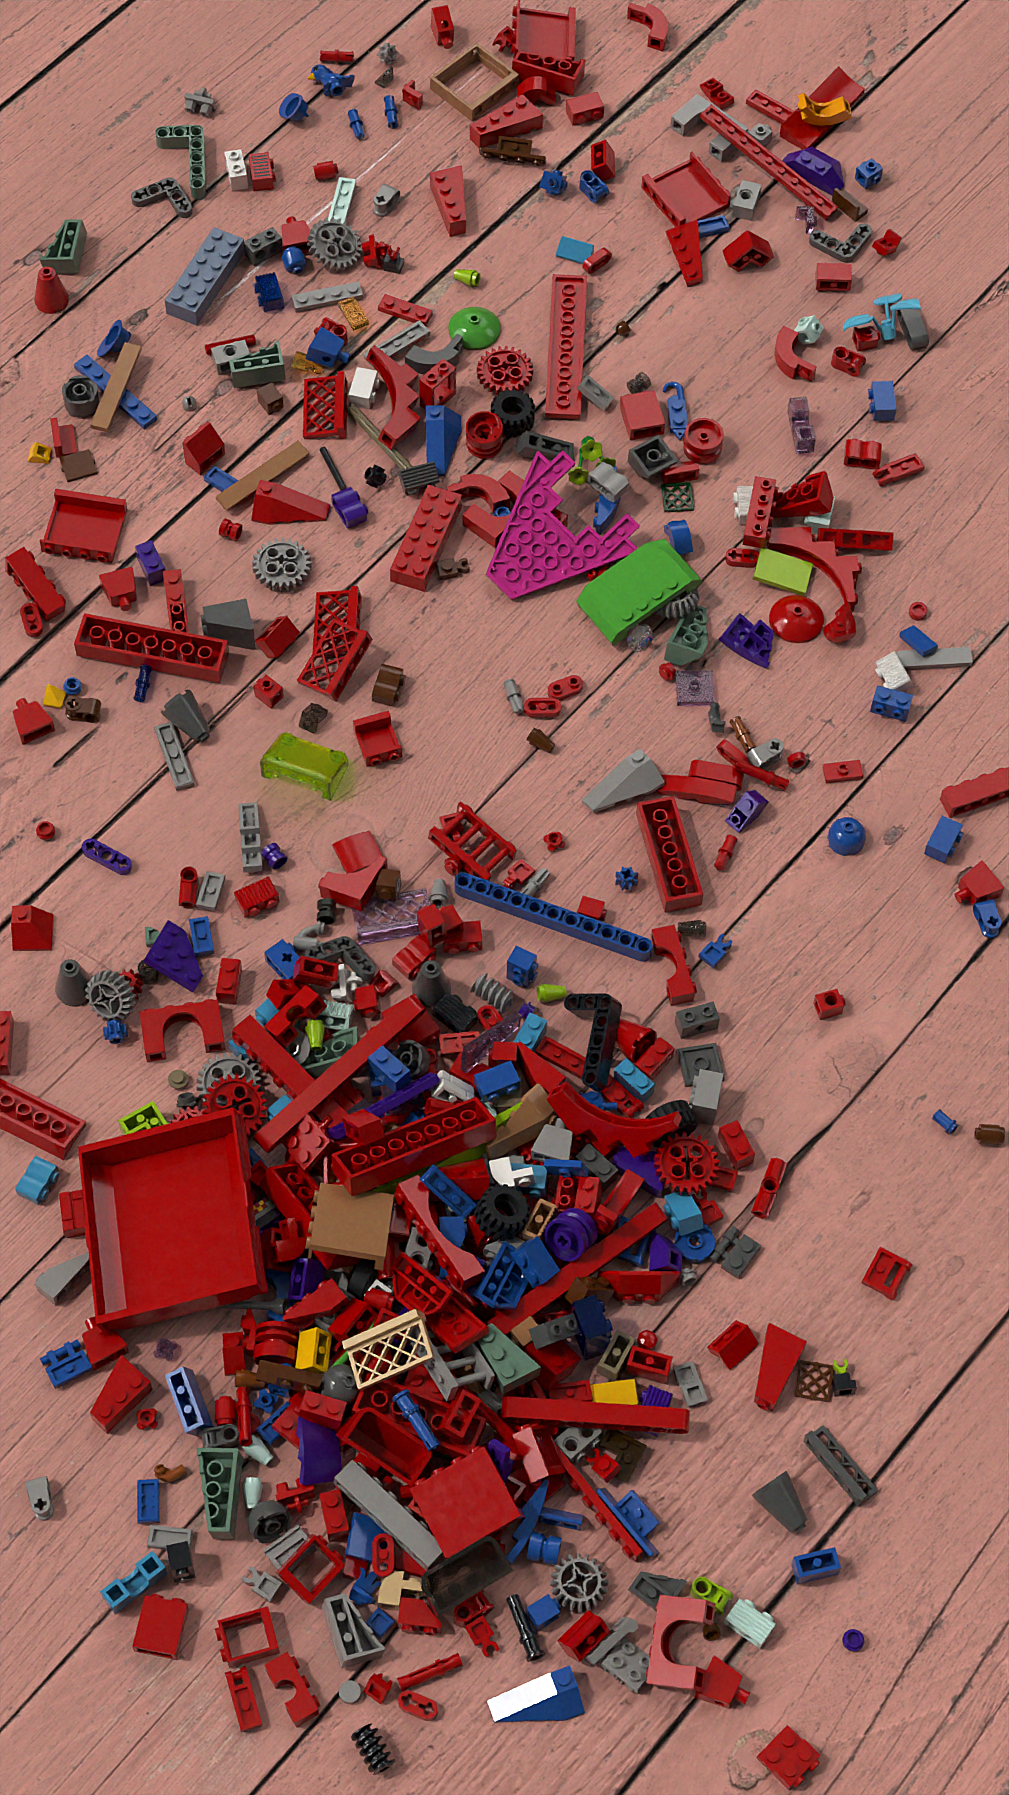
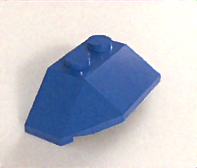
M506 1241L502 1243L486 1268L481 1282H479L473 1295L492 1308L514 1310L528 1281L511 1255V1252L516 1248Z

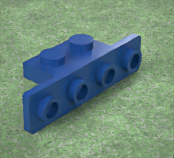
M599 1488L596 1491L599 1494V1498L606 1506H609L616 1519L624 1524L628 1534L639 1542V1547L643 1553L650 1557L657 1556L659 1552L648 1540L647 1536L661 1521L635 1490H631L617 1502L606 1488Z

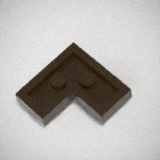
M607 1429L599 1447L617 1455L615 1461L622 1469L614 1478L628 1484L647 1445L618 1430Z

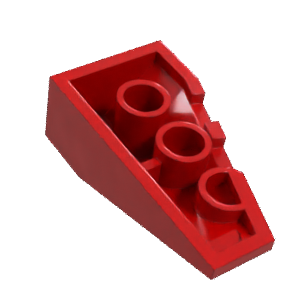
M260 480L255 493L251 520L268 525L285 521L286 524L300 520L303 522L326 521L330 504L278 483Z

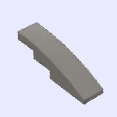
M257 802L238 804L243 873L263 871Z

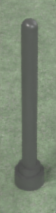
M277 1298L272 1302L240 1301L216 1308L272 1310L278 1315H285L284 1313L289 1305L287 1298Z

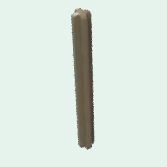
M354 403L347 406V412L401 470L413 467L396 448L390 450L378 440L381 432Z

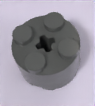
M77 375L71 377L62 386L64 406L70 416L85 417L95 414L100 403L98 388L95 382L87 376Z

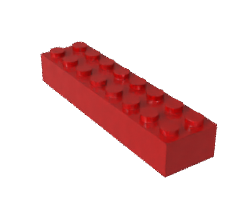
M86 613L83 615L74 642L76 656L217 683L221 681L229 655L228 640Z
M474 1097L384 1133L385 1138L365 1146L358 1143L331 1154L333 1173L349 1194L355 1196L496 1139V1119L480 1100Z

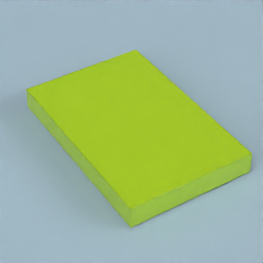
M761 548L753 580L804 596L813 563L767 548Z

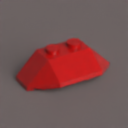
M404 1252L400 1253L390 1268L391 1275H393L395 1299L410 1311L417 1309L423 1312L426 1318L443 1310L454 1293L453 1288Z
M598 1270L597 1278L603 1277L609 1281V1285L615 1290L612 1296L617 1301H623L626 1304H631L635 1301L653 1304L659 1302L679 1283L680 1271Z

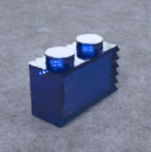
M275 272L256 276V283H253L255 294L258 293L259 295L257 297L259 307H263L264 312L284 308V299Z

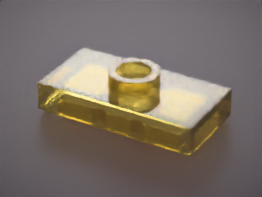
M354 296L338 302V307L353 331L369 325V320Z

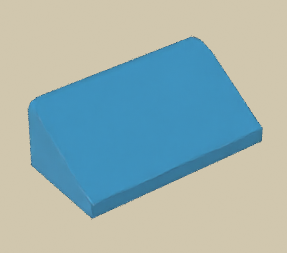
M562 236L556 257L583 264L594 253V245Z

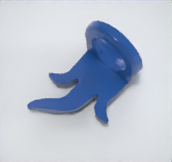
M360 1567L361 1574L350 1590L349 1599L353 1600L356 1605L374 1604L375 1599L371 1595L376 1587L381 1586V1582H373L377 1577L374 1571L365 1577L366 1571Z

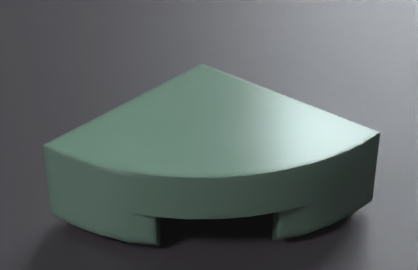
M145 927L146 947H152L160 933L155 928Z

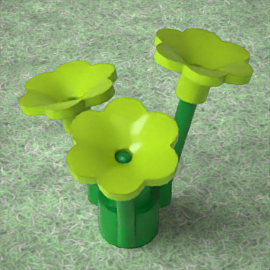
M586 436L581 441L578 467L568 472L569 481L577 485L587 483L589 472L582 468L583 458L589 459L591 462L599 458L600 460L596 467L602 462L616 467V460L614 458H604L602 456L601 443L595 442L594 438Z

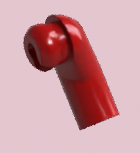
M610 564L600 567L597 572L595 570L589 571L587 574L589 581L591 582L607 571Z

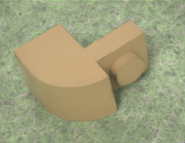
M404 1571L391 1573L381 1583L378 1607L380 1609L399 1611L402 1594L423 1597L424 1583L416 1578L404 1580Z

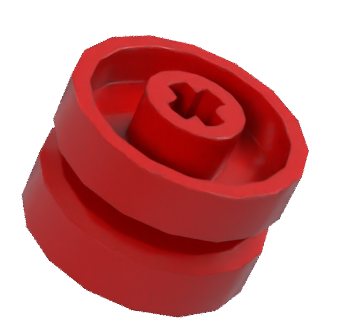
M697 418L691 421L686 426L684 433V454L689 460L698 464H709L716 461L722 451L723 428L718 422L709 418Z

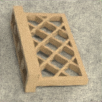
M414 1309L342 1341L344 1350L348 1352L358 1390L362 1391L435 1358L425 1326L427 1320L423 1312ZM419 1326L421 1333L418 1339L409 1337L413 1328ZM397 1335L403 1336L399 1348L391 1345L394 1337ZM408 1339L416 1342L411 1354L403 1351ZM382 1343L385 1347L381 1355L373 1354L375 1346ZM420 1344L426 1347L428 1354L421 1358L415 1356ZM390 1347L397 1350L392 1362L384 1359ZM361 1351L366 1352L367 1354L362 1364L357 1363L355 1354ZM401 1353L409 1356L407 1363L403 1366L397 1365ZM371 1355L379 1358L374 1370L366 1367ZM383 1361L391 1364L387 1373H378ZM366 1369L372 1372L369 1381L363 1383L361 1376Z

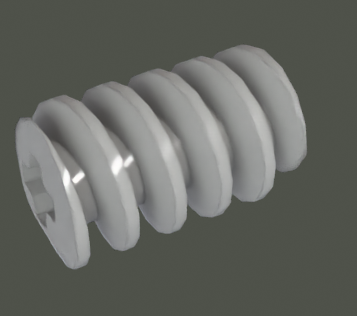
M483 974L475 981L470 992H475L477 997L481 996L483 1001L487 1000L489 1005L494 1004L495 1009H500L501 1013H505L513 1003L514 998L511 997L513 991L510 990L505 993L507 988L505 985L499 989V981L493 984L494 978L491 977L489 980H486L488 974Z

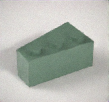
M69 219L64 221L55 235L56 239L47 247V253L40 258L42 267H51L56 273H78L87 231L82 219Z
M492 1323L487 1325L490 1333L474 1342L489 1367L493 1369L494 1379L502 1394L540 1376L541 1367Z

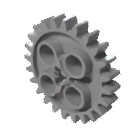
M333 217L330 221L327 218L324 221L319 220L317 224L313 225L307 237L309 240L307 245L311 246L309 252H314L312 258L318 257L317 263L322 261L323 267L329 265V270L332 267H335L336 271L340 267L343 271L346 267L351 268L352 264L355 265L361 256L362 249L360 247L362 244L358 242L361 237L355 236L357 230L352 231V225L347 227V221L342 224L340 218L337 222H335Z
M282 537L281 542H278L276 538L274 543L268 540V546L262 544V550L257 549V554L253 555L252 565L256 579L260 580V584L265 583L266 588L271 585L273 591L276 587H279L280 591L283 590V587H286L289 591V586L296 588V583L302 585V579L307 580V574H310V568H312L311 556L308 555V550H304V545L298 546V541L292 543L291 538L287 542H285L284 537Z
M224 1052L223 1058L216 1054L215 1061L209 1058V1065L203 1063V1070L198 1072L200 1077H197L196 1083L199 1085H197L196 1089L201 1091L198 1097L203 1098L204 1094H209L207 1088H213L211 1086L213 1081L219 1084V1079L212 1076L215 1073L221 1074L226 1081L228 1074L234 1079L235 1075L233 1072L240 1071L242 1075L239 1076V1080L246 1076V1082L253 1079L252 1086L255 1087L260 1085L258 1083L261 1082V1077H256L259 1075V1070H253L255 1068L254 1063L248 1065L249 1058H246L244 1061L241 1060V1054L237 1058H234V1052L231 1053L230 1057H227V1054ZM234 1090V1094L236 1097L243 1098L244 1094L239 1095L235 1092L236 1090ZM223 1098L216 1099L219 1106L226 1105ZM248 1098L237 1105L232 1104L230 1108L234 1107L237 1110L241 1104L250 1102V1099Z

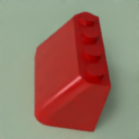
M368 1406L361 1408L348 1419L335 1435L411 1487L432 1455V1452L428 1451L423 1441L374 1408Z

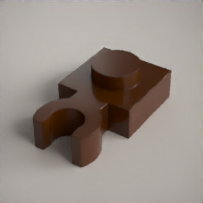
M454 558L436 561L440 580L458 577V572L463 574L469 573L470 567H463V565L468 564L467 558H462L458 562H455Z

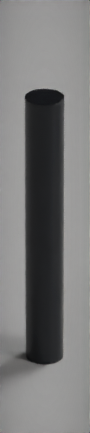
M321 447L319 451L340 491L346 489L347 487L326 447Z

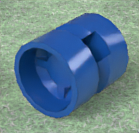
M532 1531L527 1560L538 1562L540 1559H543L546 1564L556 1565L562 1538L551 1535L545 1538L544 1534Z

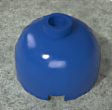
M852 817L837 819L832 823L828 831L827 839L829 846L835 853L842 856L852 853L853 855L857 854L862 850L866 841V831L863 825Z

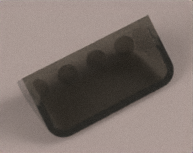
M485 1536L424 1572L420 1577V1586L426 1605L435 1616H440L509 1574L513 1569L497 1541L493 1537Z

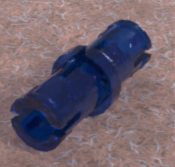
M149 665L140 666L139 676L135 681L136 690L133 699L137 702H144L146 700L145 697L147 689L150 687L149 679L152 667Z

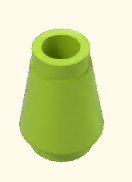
M456 269L454 279L473 287L478 286L481 274L477 270Z
M543 983L541 986H537L538 1001L546 1003L566 998L567 991L565 986Z
M310 1020L305 1027L310 1041V1050L318 1051L322 1049L325 1026L321 1020Z

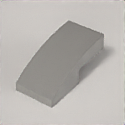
M693 1361L673 1367L677 1383L687 1407L708 1400Z

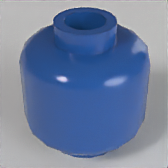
M289 247L284 250L281 259L286 271L293 272L294 274L302 272L306 265L302 250L296 247Z

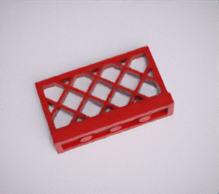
M337 371L336 376L304 379V439L339 436L340 439L347 438L348 381L344 371ZM329 382H335V385L330 389L325 386ZM310 384L318 385L313 391L309 389ZM324 389L326 393L322 397L318 396L317 393ZM330 395L335 397V399L330 403L325 401V399L328 398ZM315 397L318 400L313 405L309 404L308 401ZM323 403L326 407L320 412L316 408ZM330 409L333 410L334 414L331 417L325 415ZM312 411L316 412L317 415L313 419L308 417ZM322 417L326 421L320 426L316 422ZM330 423L334 426V430L327 431L324 429ZM312 425L318 428L314 432L308 433V429Z
M351 586V590L316 592L313 652L322 638L319 631L323 627L328 628L327 624L333 618L345 624L347 622V625L360 630L362 595L358 586ZM348 596V600L344 604L338 601L341 597ZM321 598L331 599L325 606L321 603ZM336 603L339 608L332 613L328 608ZM344 610L347 616L341 620L337 615ZM326 611L330 616L323 621L320 619V616ZM335 626V628L332 631L334 635L338 634L336 631L340 628V626ZM357 634L347 635L348 642L355 640ZM344 637L336 639L335 644L337 645L341 641L345 643ZM325 643L328 647L324 651L332 649V643ZM345 648L337 652L338 655H346L348 651ZM335 652L325 656H335Z
M333 618L299 675L297 682L337 702L371 644L372 637L365 630H358ZM335 626H340L342 633L333 636L332 631ZM357 634L355 640L348 642L347 635ZM344 637L345 644L336 647L335 640ZM332 641L333 648L324 651L323 646L325 643ZM347 648L346 656L339 658L337 651ZM335 652L336 659L327 662L325 655ZM323 657L324 664L315 667V660ZM338 664L337 671L330 674L328 667ZM325 668L327 675L318 678L316 671ZM313 672L315 679L309 682L305 681L306 675ZM328 679L329 684L326 690L320 688L319 682Z

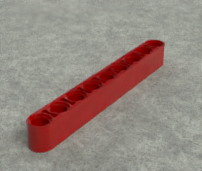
M508 1396L502 1398L501 1419L508 1423L534 1424L539 1422V1425L547 1424L550 1426L687 1434L689 1433L690 1411L685 1408Z

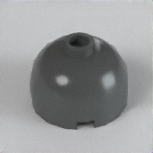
M413 1040L400 1042L398 1044L399 1047L396 1051L393 1050L392 1054L410 1070L411 1081L421 1078L430 1067L431 1061L427 1049Z
M345 1364L336 1365L324 1372L319 1387L321 1395L347 1402L346 1407L353 1404L360 1390L357 1388L352 1366Z
M274 1500L258 1503L248 1517L250 1533L255 1540L257 1539L262 1544L276 1541L281 1537L279 1534L284 1530L287 1532L292 1524V1517L282 1503Z

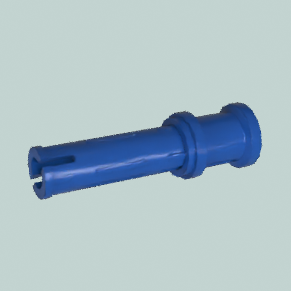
M405 1389L394 1396L392 1400L398 1404L403 1412L402 1416L411 1422L426 1448L431 1452L440 1446V1443L421 1416L419 1405L415 1404L410 1397V1391Z

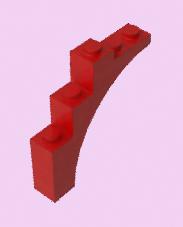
M374 345L370 348L366 360L383 378L389 390L392 404L390 421L382 428L378 440L392 450L417 428L421 419L417 413L412 411L420 395L411 389L419 374L406 363L400 366Z
M811 527L768 528L767 531L771 532L769 542H766L767 549L813 563L815 567L832 580L838 588L844 603L848 601L851 611H854L855 604H858V594L854 593V589H856L858 575L862 573V565L858 563V556H838V548H835L834 541L815 542V534L811 533Z
M567 1081L551 1089L546 1098L568 1130L573 1132L574 1137L579 1134L584 1135L591 1130L603 1147L610 1144L613 1146L621 1140L633 1158L648 1154L651 1151L653 1142L659 1140L667 1132L673 1133L676 1131L682 1119L678 1111L651 1119H633L617 1116L589 1103Z

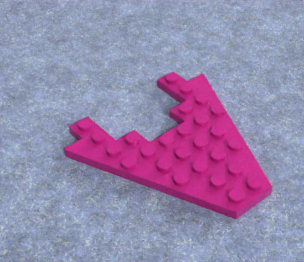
M539 451L536 452L487 569L486 576L510 600L624 559L638 549L628 538L639 529L640 525L628 513L603 537L589 525L575 537L551 513L563 502V499L552 487L576 464L564 451L559 453L551 462Z

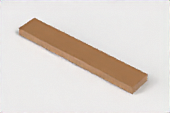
M124 342L90 424L91 429L104 432L109 431L142 351L141 346Z
M297 440L218 494L216 500L226 511H229L254 494L260 480L273 481L308 457L309 452Z

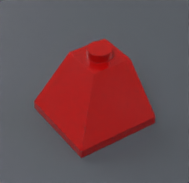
M32 905L12 906L11 932L13 951L52 950L54 914Z

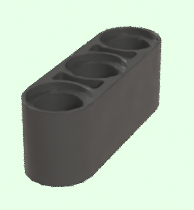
M918 309L897 310L898 320L909 348L916 349L928 346V334Z

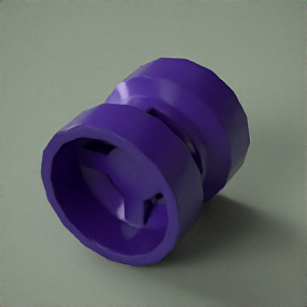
M277 843L267 845L261 852V855L269 861V865L273 870L279 869L288 860L285 853L280 851Z

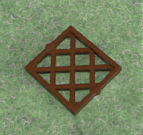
M800 1360L795 1397L829 1402L833 1365ZM804 1365H813V1368L808 1371ZM801 1367H802V1369L806 1372V1373L803 1374L802 1376H800V1375H801ZM819 1367H825L828 1370L822 1373ZM817 1370L820 1376L814 1379L810 1373ZM830 1372V1377L828 1381L825 1375ZM808 1375L812 1381L806 1385L802 1379ZM821 1378L826 1382L822 1387L817 1383ZM801 1382L804 1387L799 1390V1383ZM812 1384H815L818 1388L815 1392H812L809 1388ZM828 1386V1393L826 1394L823 1389ZM806 1389L810 1395H802L801 1392ZM821 1391L825 1397L820 1398L815 1395Z

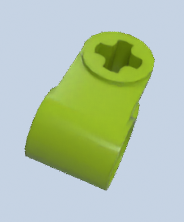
M705 1577L696 1578L690 1589V1594L694 1599H703L715 1603L714 1613L718 1615L724 1614V1607L733 1598V1594L730 1591L718 1586ZM703 1585L706 1588V1592L699 1593L696 1590V1586Z

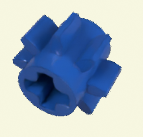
M622 867L620 872H616L615 877L617 879L615 885H620L622 891L624 889L631 891L633 885H638V872L634 873L632 867Z
M111 1020L107 1022V1027H103L104 1038L109 1040L111 1044L122 1043L124 1037H128L126 1024H122L120 1020Z

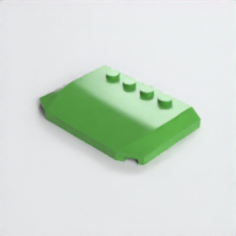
M665 539L645 543L584 587L576 602L611 645L614 646L628 636V630L682 592L686 591L688 594L702 584V581Z

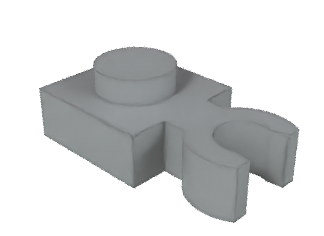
M249 1567L248 1571L253 1574V1577L247 1579L243 1576L242 1581L247 1585L253 1584L252 1592L271 1603L281 1588L282 1582L266 1572L259 1576L255 1568Z

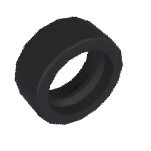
M361 1261L350 1279L347 1292L355 1296L356 1299L364 1301V1294L374 1283L377 1269H374L375 1266Z

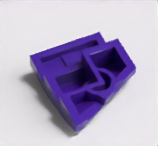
M739 613L718 640L754 664L767 668L770 664L768 660L772 649L771 641L774 631L761 619L753 625Z
M298 1417L296 1436L300 1439L298 1459L301 1461L299 1482L302 1485L333 1482L336 1475L342 1470L341 1452L338 1437L335 1436L336 1432L329 1428H324L317 1423L307 1421L303 1417Z

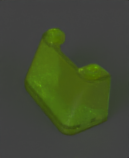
M288 732L279 734L260 760L262 777L271 779L272 775L275 774V777L279 778L280 774L302 781L313 785L314 791L321 790L323 792L322 798L329 801L332 800L349 765L348 758L344 752L335 751L303 740Z

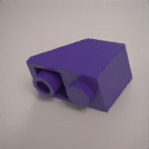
M756 790L746 791L725 822L740 833L759 817L769 801Z
M655 1231L651 1232L649 1271L681 1272L682 1252L669 1238Z

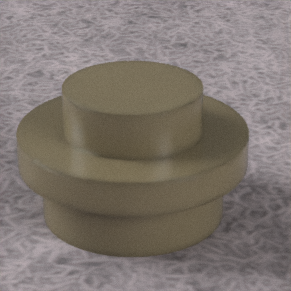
M183 1070L172 1071L168 1076L169 1085L174 1089L184 1088L188 1083L186 1072Z

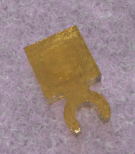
M296 351L292 368L308 372L310 369L316 374H321L323 365L305 359L307 354Z

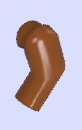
M158 1464L154 1468L155 1476L159 1480L169 1483L187 1474L182 1464L173 1470L165 1468L163 1464Z

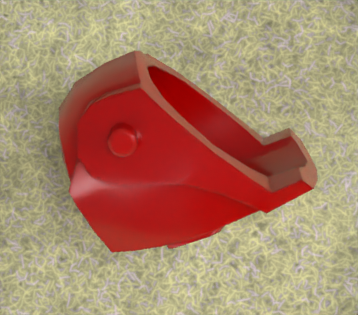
M848 601L835 612L836 618L823 628V633L828 641L840 644L852 639L856 635V623Z

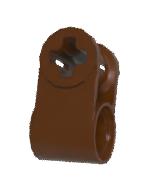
M69 697L64 702L66 717L72 721L98 722L102 703L95 698Z

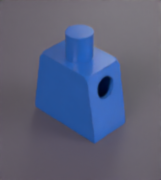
M321 327L311 342L305 359L331 368L337 360L346 364L350 354L342 351L345 343L344 340Z

